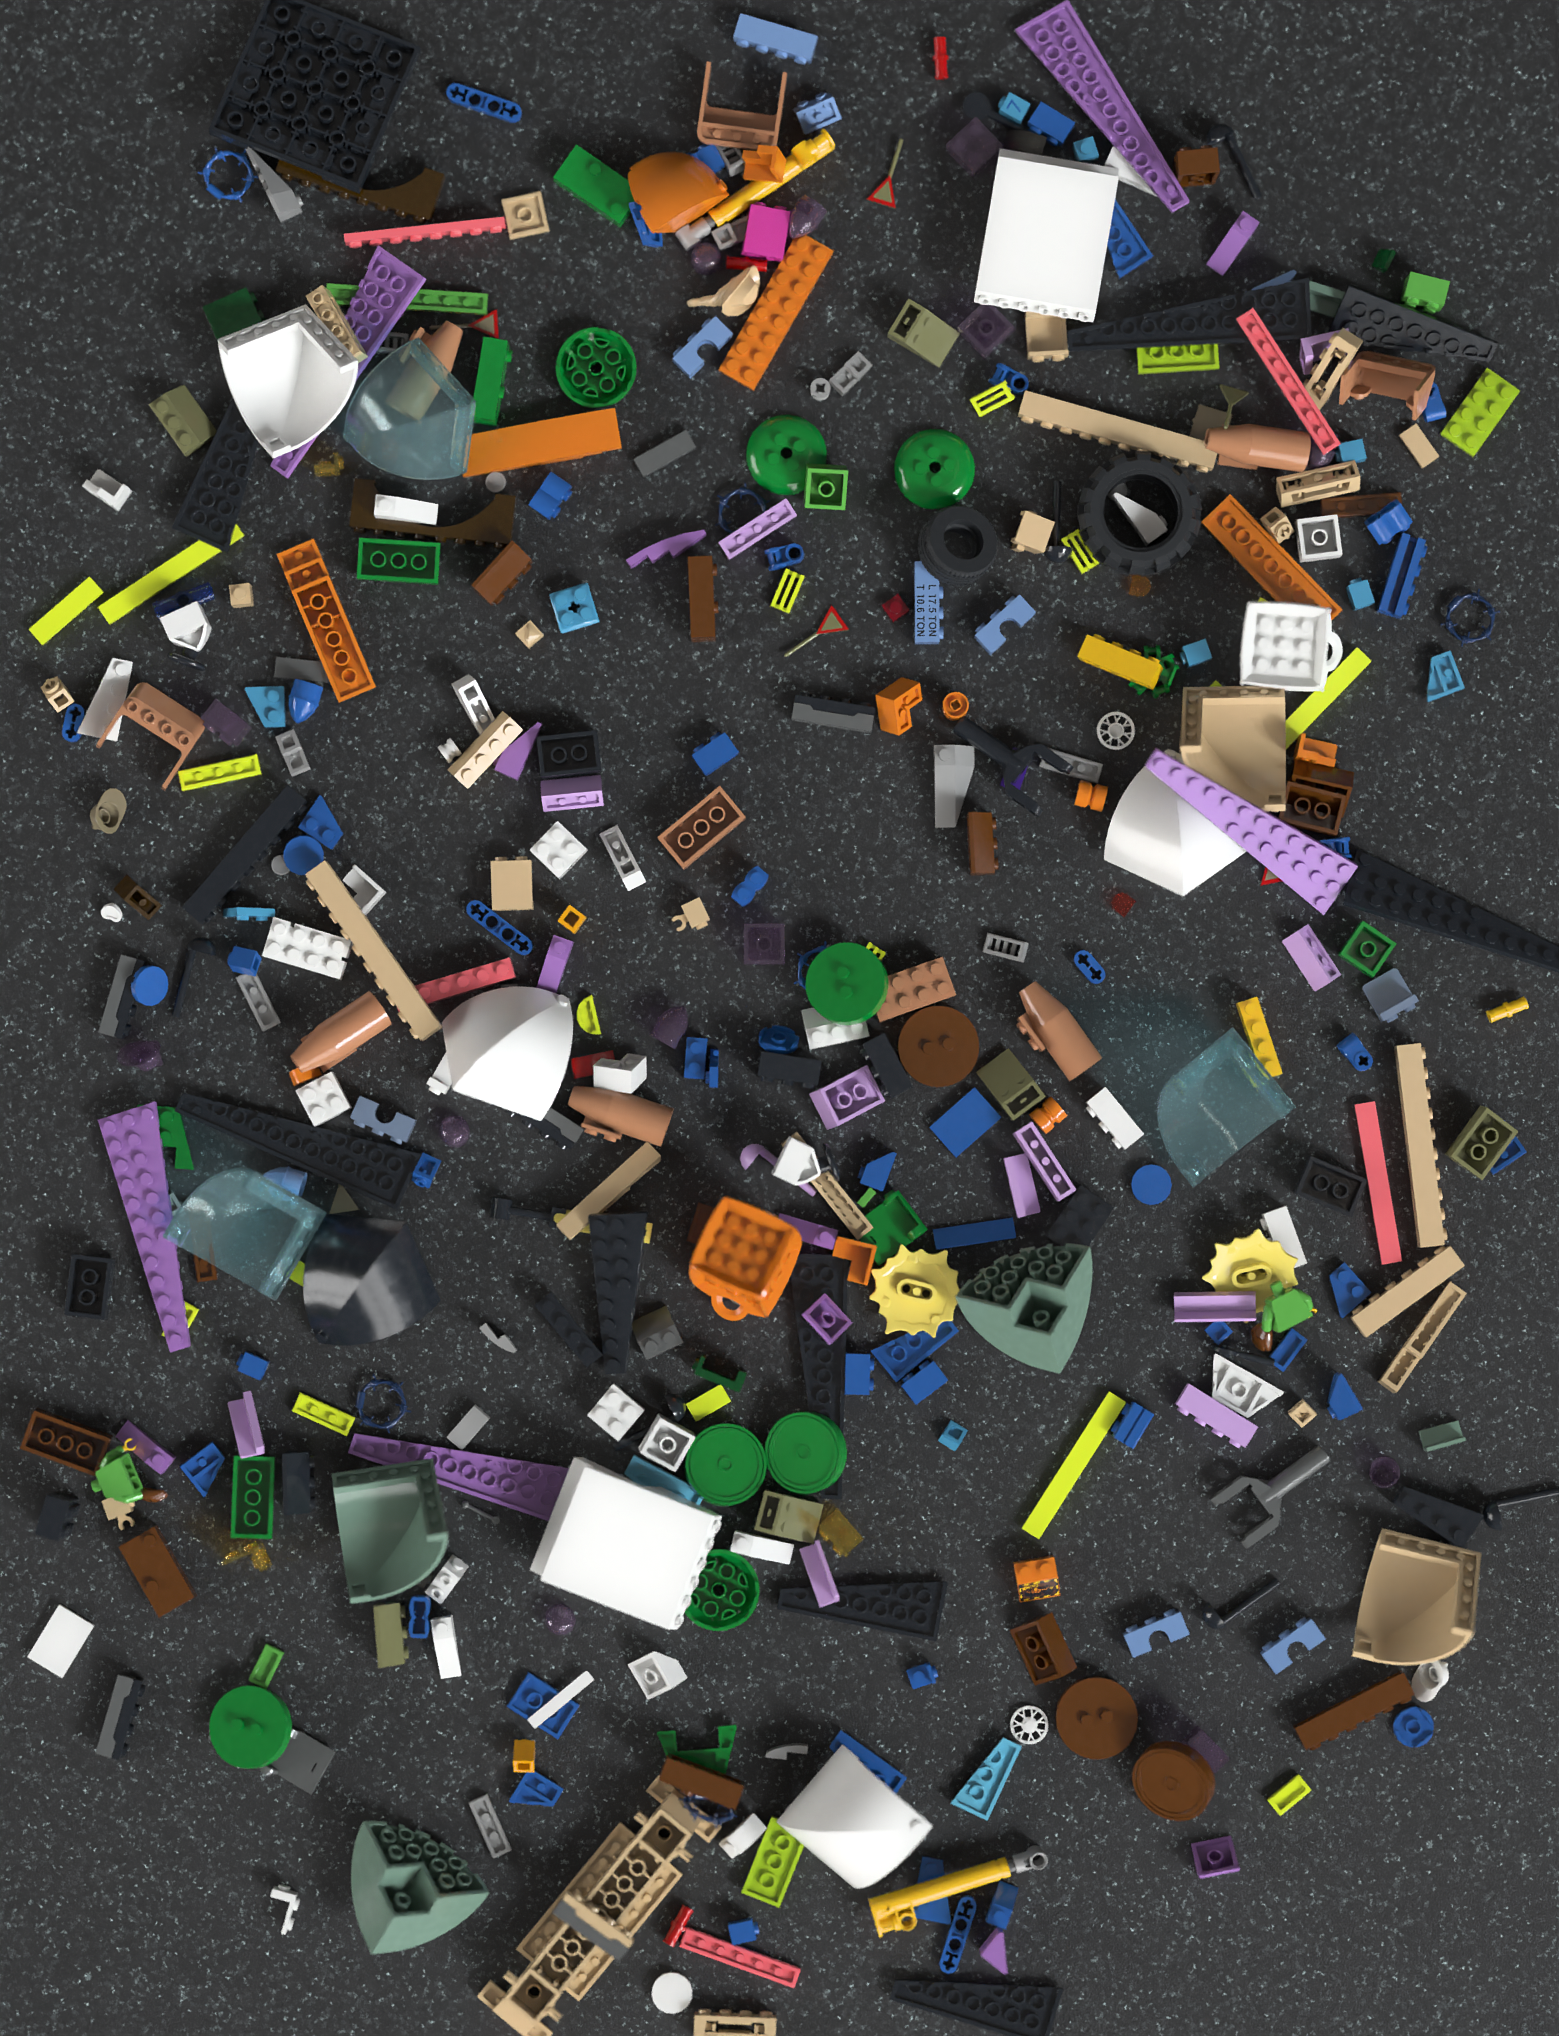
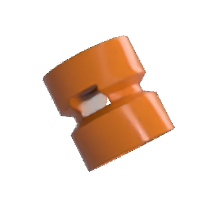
M960 692L949 693L942 703L943 714L946 718L953 721L964 717L969 708L968 699Z
M1080 780L1074 805L1080 807L1090 805V809L1102 812L1108 787L1100 784L1092 787L1090 782Z
M1050 1096L1042 1103V1108L1037 1107L1029 1116L1047 1134L1054 1128V1123H1060L1067 1117V1114Z

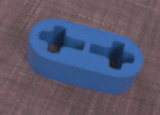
M72 704L66 710L62 735L69 742H76L81 737V734L78 733L73 735L72 738H69L70 736L66 734L67 730H71L72 724H74V731L77 732L86 712L79 704ZM78 708L81 715L77 716L76 721L73 722L74 716L71 714V711H75Z
M1081 950L1075 954L1074 964L1089 982L1099 984L1105 979L1104 969L1088 951ZM1080 954L1082 956H1088L1086 961L1090 965L1089 967H1087L1084 963H1078V956ZM1092 967L1094 971L1099 970L1101 972L1099 975L1101 979L1095 978L1093 980L1091 978L1093 974L1089 968Z

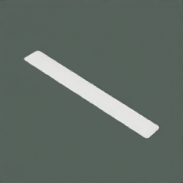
M585 1671L528 1718V1722L533 1728H537L589 1685L594 1678L588 1671Z

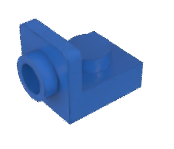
M422 1153L413 1171L411 1180L419 1187L430 1188L441 1160Z
M929 1662L906 1669L913 1690L936 1683L935 1678L938 1677L935 1665L930 1666Z

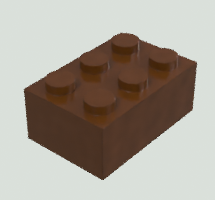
M1204 145L1200 149L1192 150V147H1184L1177 151L1172 163V169L1181 187L1215 184L1220 172L1218 147L1212 148V145Z

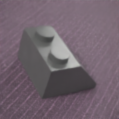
M667 1306L638 1318L632 1323L633 1332L646 1360L684 1342Z

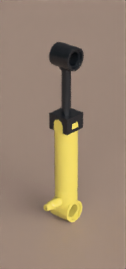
M493 1197L490 1217L510 1220V1215L547 1220L550 1221L549 1227L559 1229L556 1224L571 1210L552 1207V1212L549 1213L513 1207V1200ZM646 1222L644 1243L650 1244L652 1223ZM589 1225L580 1232L590 1234Z

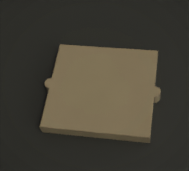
M1199 404L1196 416L1192 419L1193 426L1189 437L1204 441L1208 428L1222 427V424L1225 423L1227 412ZM1233 414L1230 415V420H1229V424H1228V425H1230V422H1231V419H1232V415H1233Z

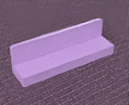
M784 499L718 543L726 554L727 559L730 560L796 517L797 514L788 500Z
M1255 1291L1174 1292V1321H1256Z

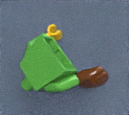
M1281 1280L1270 1284L1274 1295L1265 1299L1266 1305L1263 1309L1262 1322L1254 1325L1251 1329L1252 1343L1256 1348L1261 1351H1270L1272 1347V1330L1280 1333L1313 1316L1311 1311L1317 1313L1308 1294L1292 1287L1284 1289Z
M127 1439L125 1445L122 1447L119 1445L104 1456L100 1462V1470L95 1472L97 1479L91 1482L94 1492L102 1490L106 1498H113L115 1501L126 1504L140 1499L148 1502H159L168 1497L167 1492L163 1489L143 1488L129 1453L125 1454V1451H132L136 1448V1446L132 1449L127 1447V1442L132 1439Z

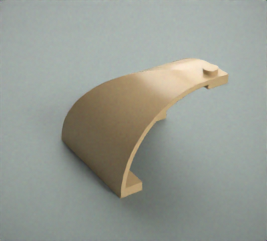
M1266 686L1183 687L1180 747L1184 764L1265 811H1285V688Z
M1382 1528L1373 1552L1362 1593L1352 1656L1385 1664L1415 1665L1445 1658L1461 1649L1474 1633L1481 1553Z

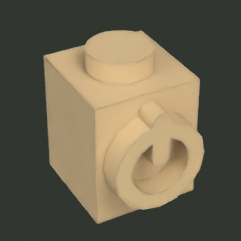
M1274 507L1260 518L1266 531L1278 543L1289 539L1290 535L1295 532L1287 516L1277 507Z
M58 676L47 679L41 687L46 698L57 712H60L74 702L68 689Z

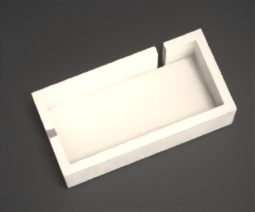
M273 917L263 950V957L342 980L347 962L341 960L342 957L349 958L353 945L351 940L299 924H295L293 927L294 923Z

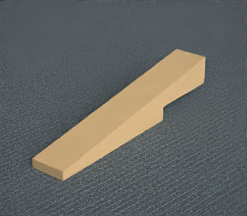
M797 1131L791 1135V1137L806 1144ZM786 1139L783 1143H781V1145H782L783 1147H784V1145H785L787 1139ZM829 1171L811 1180V1183L857 1240L873 1228L838 1182L833 1179Z
M646 1142L559 1221L556 1226L571 1240L589 1225L588 1215L603 1213L629 1191L630 1186L659 1163L661 1155Z
M1449 1282L1377 1382L1392 1393L1398 1392L1467 1293L1452 1282Z

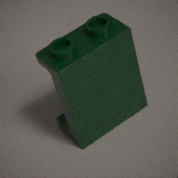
M245 287L202 307L217 341L222 337L266 320L262 310L257 311L254 303H257V299L253 291L249 292Z
M702 1354L701 1358L696 1357L692 1369H695V1375L740 1392L747 1375L746 1371L740 1369L736 1380H733L702 1367L706 1355Z

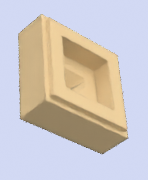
M531 620L515 633L528 649L544 636Z
M1304 1399L1288 1411V1414L1301 1428L1317 1415Z

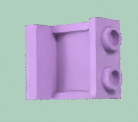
M1334 332L1301 339L1299 358L1304 375L1310 374L1313 362L1322 360L1319 357L1325 348L1329 349L1331 345L1329 340Z

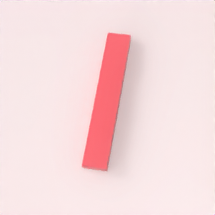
M687 1926L679 1947L792 1988L795 1987L801 1970L800 1967L737 1944L732 1945L731 1942Z

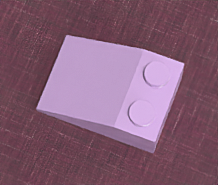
M868 1065L809 1094L827 1130L837 1127L885 1101Z

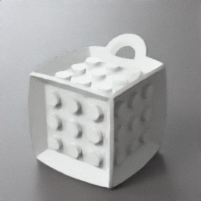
M1248 601L1241 645L1240 685L1285 688V691L1324 692L1327 674L1339 665L1343 652L1340 638L1332 632L1330 615L1332 609L1330 607L1324 608L1289 602ZM1329 642L1332 645L1333 654L1332 657L1326 661Z

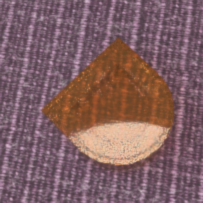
M1132 575L1128 595L1136 597L1146 596L1151 589L1150 581L1146 577Z

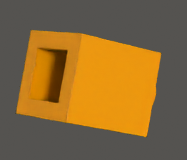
M569 905L558 919V922L575 934L586 920V917Z
M514 1740V1772H534L535 1740Z

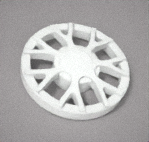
M1108 713L1098 723V739L1109 749H1123L1134 738L1135 727L1133 721L1124 713ZM1113 715L1115 723L1110 724L1107 717ZM1121 716L1127 719L1123 725L1118 723ZM1102 723L1109 726L1108 731L1100 729ZM1131 726L1132 732L1124 733V727ZM1108 733L1110 739L1104 742L1101 736ZM1122 735L1129 739L1125 744L1120 740ZM1112 738L1118 740L1117 746H1111Z
M1023 1706L1016 1710L1011 1718V1732L1018 1741L1024 1744H1035L1041 1741L1047 1734L1048 1719L1045 1713L1038 1707ZM1025 1709H1031V1717H1025ZM1037 1712L1042 1715L1038 1721L1033 1718ZM1017 1714L1024 1718L1021 1723L1014 1720ZM1037 1723H1045V1730L1037 1729ZM1021 1725L1023 1730L1015 1733L1014 1727ZM1034 1731H1037L1040 1735L1036 1740L1032 1736ZM1024 1732L1029 1733L1028 1741L1021 1739Z

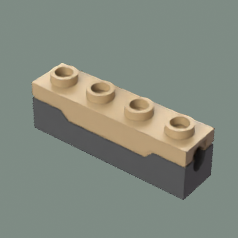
M567 1891L553 1910V1914L614 1959L620 1961L634 1942L633 1933L625 1927L621 1929L616 1926V1921L610 1916L606 1915L604 1917L601 1915L599 1908L594 1904H586L582 1901L583 1897L579 1893Z

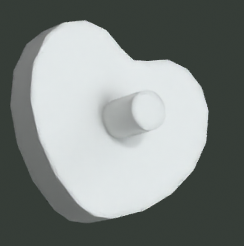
M108 903L103 906L101 910L103 918L111 919L114 922L121 920L122 912L116 904Z

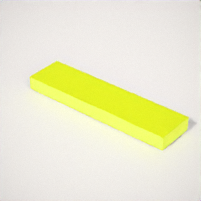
M89 576L36 622L29 631L44 645L104 592Z
M257 754L178 771L182 791L262 774Z

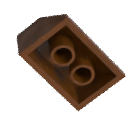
M512 540L471 586L491 606L494 603L498 605L505 597L503 593L508 588L510 590L513 589L518 583L517 578L521 574L525 575L532 566L530 564L532 560Z
M1295 759L1289 781L1346 795L1342 817H1344L1353 788L1354 772Z
M1287 781L1285 811H1278L1277 818L1293 827L1335 837L1338 834L1347 796Z
M968 812L967 814L970 876L995 874V870H998V857L994 858V849H997V837H993V829H996V817H992V812Z
M1052 1612L1038 1616L1010 1629L1035 1686L1063 1677L1077 1668Z

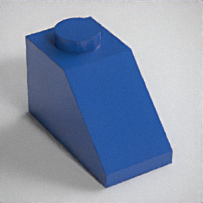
M889 1153L866 1164V1167L861 1166L857 1177L861 1179L860 1183L883 1191L897 1153Z
M999 1880L985 1918L987 1923L1006 1929L1019 1887Z

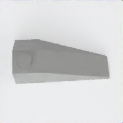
M248 147L246 149L248 156L280 222L302 213L300 206L303 205L299 194L294 195L292 189L252 148Z
M934 745L935 828L956 827L975 767L973 746Z

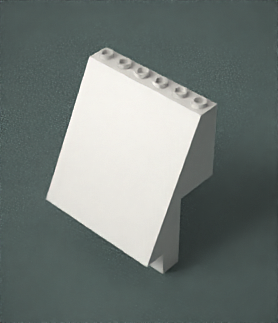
M1000 149L974 302L982 305L1018 309L1023 312L1029 311L1042 315L1077 319L1083 322H1094L1119 179V169Z
M574 1457L530 1570L541 1575V1581L668 1630L678 1629L683 1622L684 1611L691 1602L690 1596L692 1591L698 1584L699 1573L706 1564L705 1558L707 1553L713 1546L712 1540L721 1526L720 1520L722 1516L663 1487L641 1486L584 1457Z

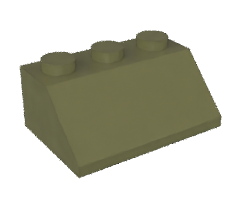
M185 385L164 393L149 404L186 457L211 441L217 432Z
M1480 1105L1445 1155L1480 1180H1483L1518 1131L1490 1109Z
M401 1601L381 1602L374 1605L378 1668L405 1664L406 1659H409V1648L404 1643V1638L408 1637L407 1626H403V1618H406V1608L402 1606Z

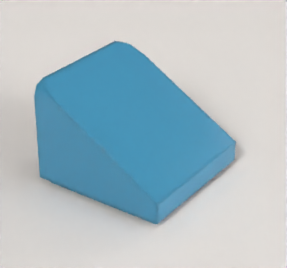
M950 1420L938 1441L956 1451L968 1430Z

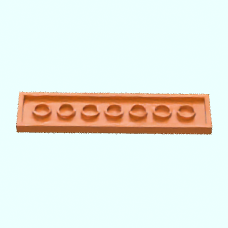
M798 231L720 366L719 372L754 391L834 252L832 249Z
M1231 494L1201 522L1277 602L1306 604L1324 608L1330 607L1332 609L1330 613L1331 621L1342 611L1336 602Z

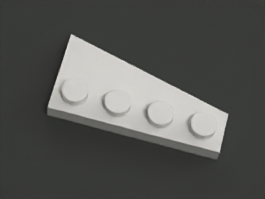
M116 658L111 659L99 688L77 731L78 734L101 738L126 699L133 662ZM122 716L106 738L107 740L117 741Z

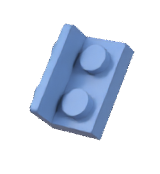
M826 92L816 95L815 99L809 102L808 100L802 101L797 104V107L793 108L805 135L842 119L833 96Z

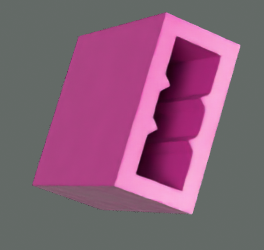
M760 202L751 204L748 210L741 255L781 262L784 255L791 211H786V208L782 206L766 207L765 203Z

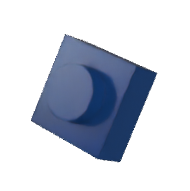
M1224 1321L1212 1322L1204 1329L1217 1345L1233 1332Z

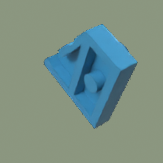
M1451 650L1430 658L1427 703L1465 688Z
M284 686L245 687V691L265 728L286 727Z
M227 908L223 909V917H237V920H249V917H255L256 921H268L269 917H275V909Z

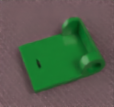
M894 1190L889 1191L883 1196L885 1200L882 1204L865 1215V1218L873 1228L859 1240L860 1242L877 1246L874 1261L878 1266L883 1264L887 1258L895 1255L900 1244L906 1247L928 1230L899 1190L896 1192Z

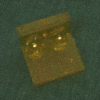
M837 1508L819 1523L820 1535L826 1541L830 1539L834 1543L832 1548L839 1556L844 1555L847 1557L849 1552L864 1539Z
M257 1542L243 1547V1552L239 1553L238 1550L226 1554L224 1556L225 1560L221 1561L223 1566L252 1553L254 1557H251L255 1569L259 1568L261 1572L272 1566L264 1544L258 1545Z

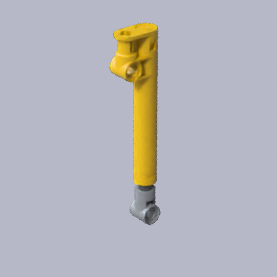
M823 128L821 134L814 139L804 140L797 144L791 150V155L786 158L783 183L752 181L718 204L716 208L709 210L707 217H701L692 225L687 224L679 229L675 235L685 250L688 251L701 242V238L711 233L712 228L715 226L719 228L725 225L726 222H729L748 209L751 204L760 201L834 150L835 143L831 136Z
M1034 1845L1025 1852L1012 1855V1858L1008 1860L1002 1857L996 1861L992 1860L870 1898L868 1901L878 1936L882 1937V1933L891 1930L898 1931L902 1929L909 1931L913 1929L916 1925L914 1906L995 1882L1001 1878L1011 1877V1872L1016 1871V1873H1020L1030 1869L1041 1870L1047 1865L1048 1859L1042 1848ZM1041 1855L1038 1860H1033L1034 1856ZM904 1916H910L908 1920L901 1921Z

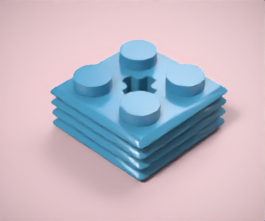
M588 583L573 586L549 595L561 633L599 622ZM572 603L580 605L576 613L572 610L569 611Z

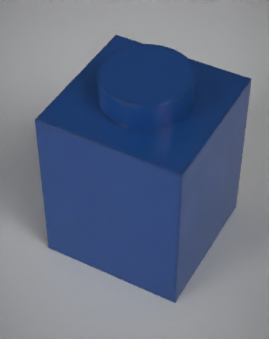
M234 946L233 951L228 955L227 962L233 972L256 977L262 958L255 950Z
M247 1351L244 1355H240L236 1364L239 1366L237 1371L257 1380H262L270 1361Z
M752 1917L728 1922L732 1945L756 1940V1934H760L758 1923L753 1922Z

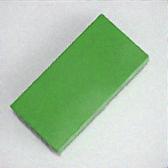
M266 1643L248 1681L267 1689L285 1652Z

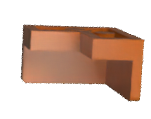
M758 145L757 151L743 150L742 159L745 162L743 178L745 180L783 183L786 158L778 146Z
M901 677L876 694L880 729L882 731L901 735L912 727L910 708L922 701L920 682Z
M1301 733L1298 736L1293 760L1297 759L1334 768L1336 744L1305 738V733Z
M837 1236L832 1256L851 1260L847 1281L868 1285L877 1246Z

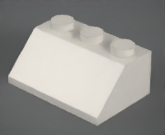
M814 1008L801 1010L810 1050L869 1037L866 1021L855 1025H839L825 1019Z

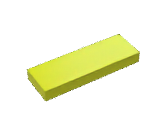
M301 1392L292 1409L293 1412L345 1436H348L356 1418Z

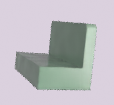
M1309 281L1311 311L1334 318L1345 292Z
M1458 1420L1418 1431L1423 1450L1426 1452L1466 1441L1462 1435Z

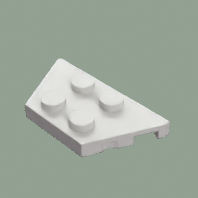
M1216 1353L1214 1354L1212 1398L1239 1414L1249 1418L1284 1393Z

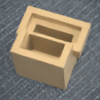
M1030 510L1021 511L1022 519L1016 536L1010 541L1013 543L1011 550L1016 552L1026 550L1034 554L1044 553L1055 522L1041 517Z

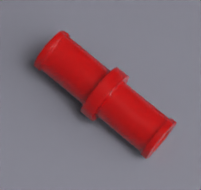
M934 37L933 61H935V79H947V60H949V57L946 55V37Z
M727 256L726 269L745 270L755 265L758 271L766 272L767 259L749 258V256H745V258Z
M682 1904L675 1920L671 1921V1927L663 1942L672 1947L675 1946L681 1932L685 1931V1925L693 1913L691 1908Z

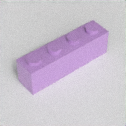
M1033 1122L1026 1124L1013 1133L1056 1201L1062 1200L1076 1190Z
M1189 1383L1186 1384L1175 1402L1179 1406L1177 1408L1178 1411L1186 1416L1191 1413L1196 1417L1194 1421L1204 1427L1207 1423L1213 1427L1212 1432L1221 1438L1223 1435L1231 1438L1229 1443L1237 1448L1241 1445L1246 1448L1258 1426Z

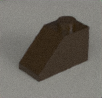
M127 874L113 889L124 901L148 920L162 906Z

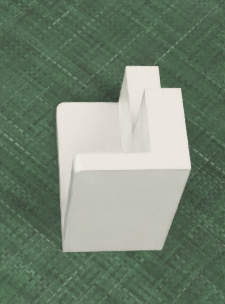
M100 469L95 472L90 481L86 480L83 484L87 491L117 511L120 510L132 492L125 484L119 483Z
M354 864L352 866L353 869L345 876L343 881L357 893L353 899L366 916L385 895L386 891Z
M627 1053L620 1061L601 1058L593 1065L594 1088L632 1094L647 1077L646 1056Z

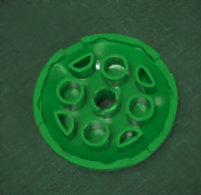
M598 327L580 330L565 341L558 353L556 375L559 385L571 400L585 407L603 408L617 403L630 391L636 377V359L631 346L621 335L612 330ZM599 364L602 370L600 373L591 372V367Z
M778 415L767 419L754 430L748 441L746 459L750 473L761 487L778 495H795L804 491L806 463L826 464L827 451L821 433L812 423L795 415ZM785 449H789L792 452V456L788 459L781 456V452Z
M928 429L914 434L904 442L897 453L894 471L897 485L902 494L913 504L933 510L952 506L967 494L973 483L975 464L969 447L960 437L946 430ZM931 464H938L940 471L933 473L930 471L929 466Z
M725 1549L710 1550L705 1558L706 1564L699 1573L698 1584L690 1596L691 1602L684 1612L691 1621L702 1628L712 1631H725L741 1625L751 1616L759 1599V1581L751 1564L741 1555ZM716 1584H721L724 1586L725 1591L723 1594L717 1595L714 1593L713 1587Z

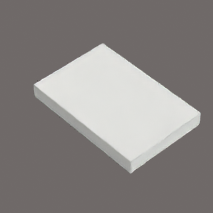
M59 1604L29 1653L28 1658L63 1678L95 1625Z

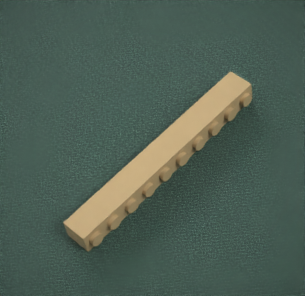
M1026 390L1018 414L1021 421L1026 423L1038 422L1041 423V427L1047 429L1056 427L1062 433L1069 435L1072 432L1080 434V438L1086 440L1095 438L1104 445L1113 443L1119 445L1118 448L1125 451H1130V449L1151 451L1153 455L1160 457L1164 455L1176 461V464L1179 466L1188 467V465L1196 467L1197 471L1204 473L1212 471L1217 453L1205 448L1203 440Z
M324 860L305 875L308 878L306 883L312 891L316 889L320 895L317 899L323 907L327 906L331 911L329 916L335 924L339 922L343 928L340 932L346 940L350 939L354 944L352 949L358 957L362 955L366 961L363 965L369 973L373 972L377 977L375 982L381 990L385 988L389 994L386 998L392 1006L396 1005L400 1010L398 1015L404 1023L408 1021L412 1027L409 1031L414 1038L424 1041L443 1028L330 864Z
M1421 1043L1394 1046L1417 1244L1419 1248L1445 1245L1444 1241L1447 1240V1231L1442 1226V1220H1445L1444 1209L1440 1208V1200L1443 1197L1442 1190L1438 1188L1437 1180H1440L1439 1168L1435 1167V1160L1438 1159L1437 1149L1433 1148L1432 1140H1435V1130L1430 1125V1120L1433 1119V1112L1431 1107L1428 1108V1099L1431 1096L1430 1089L1426 1087L1425 1079H1428L1427 1067L1423 1066V1059H1426L1425 1048L1421 1047Z

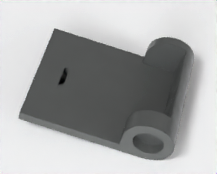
M292 1726L291 1737L285 1751L273 1763L261 1767L260 1771L268 1776L277 1774L312 1795L336 1751Z

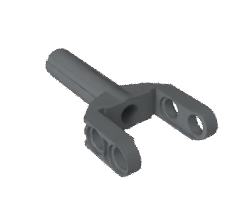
M1318 1445L1271 1480L1240 1475L1210 1498V1501L1214 1506L1219 1503H1225L1250 1484L1249 1488L1271 1516L1245 1534L1241 1543L1245 1549L1249 1548L1279 1526L1282 1496L1329 1463L1330 1458L1322 1447Z

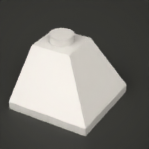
M655 1651L628 1664L648 1700L674 1688L687 1679L683 1668L677 1660Z

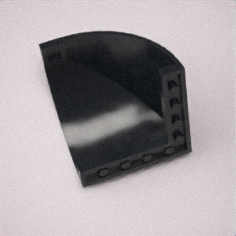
M326 1214L310 1243L303 1277L306 1313L318 1343L347 1346L381 1340L410 1327L426 1316L441 1301L407 1222Z

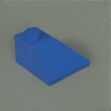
M1335 1373L1327 1400L1329 1405L1327 1410L1332 1418L1336 1417L1337 1420H1342L1361 1411L1363 1408L1343 1374Z

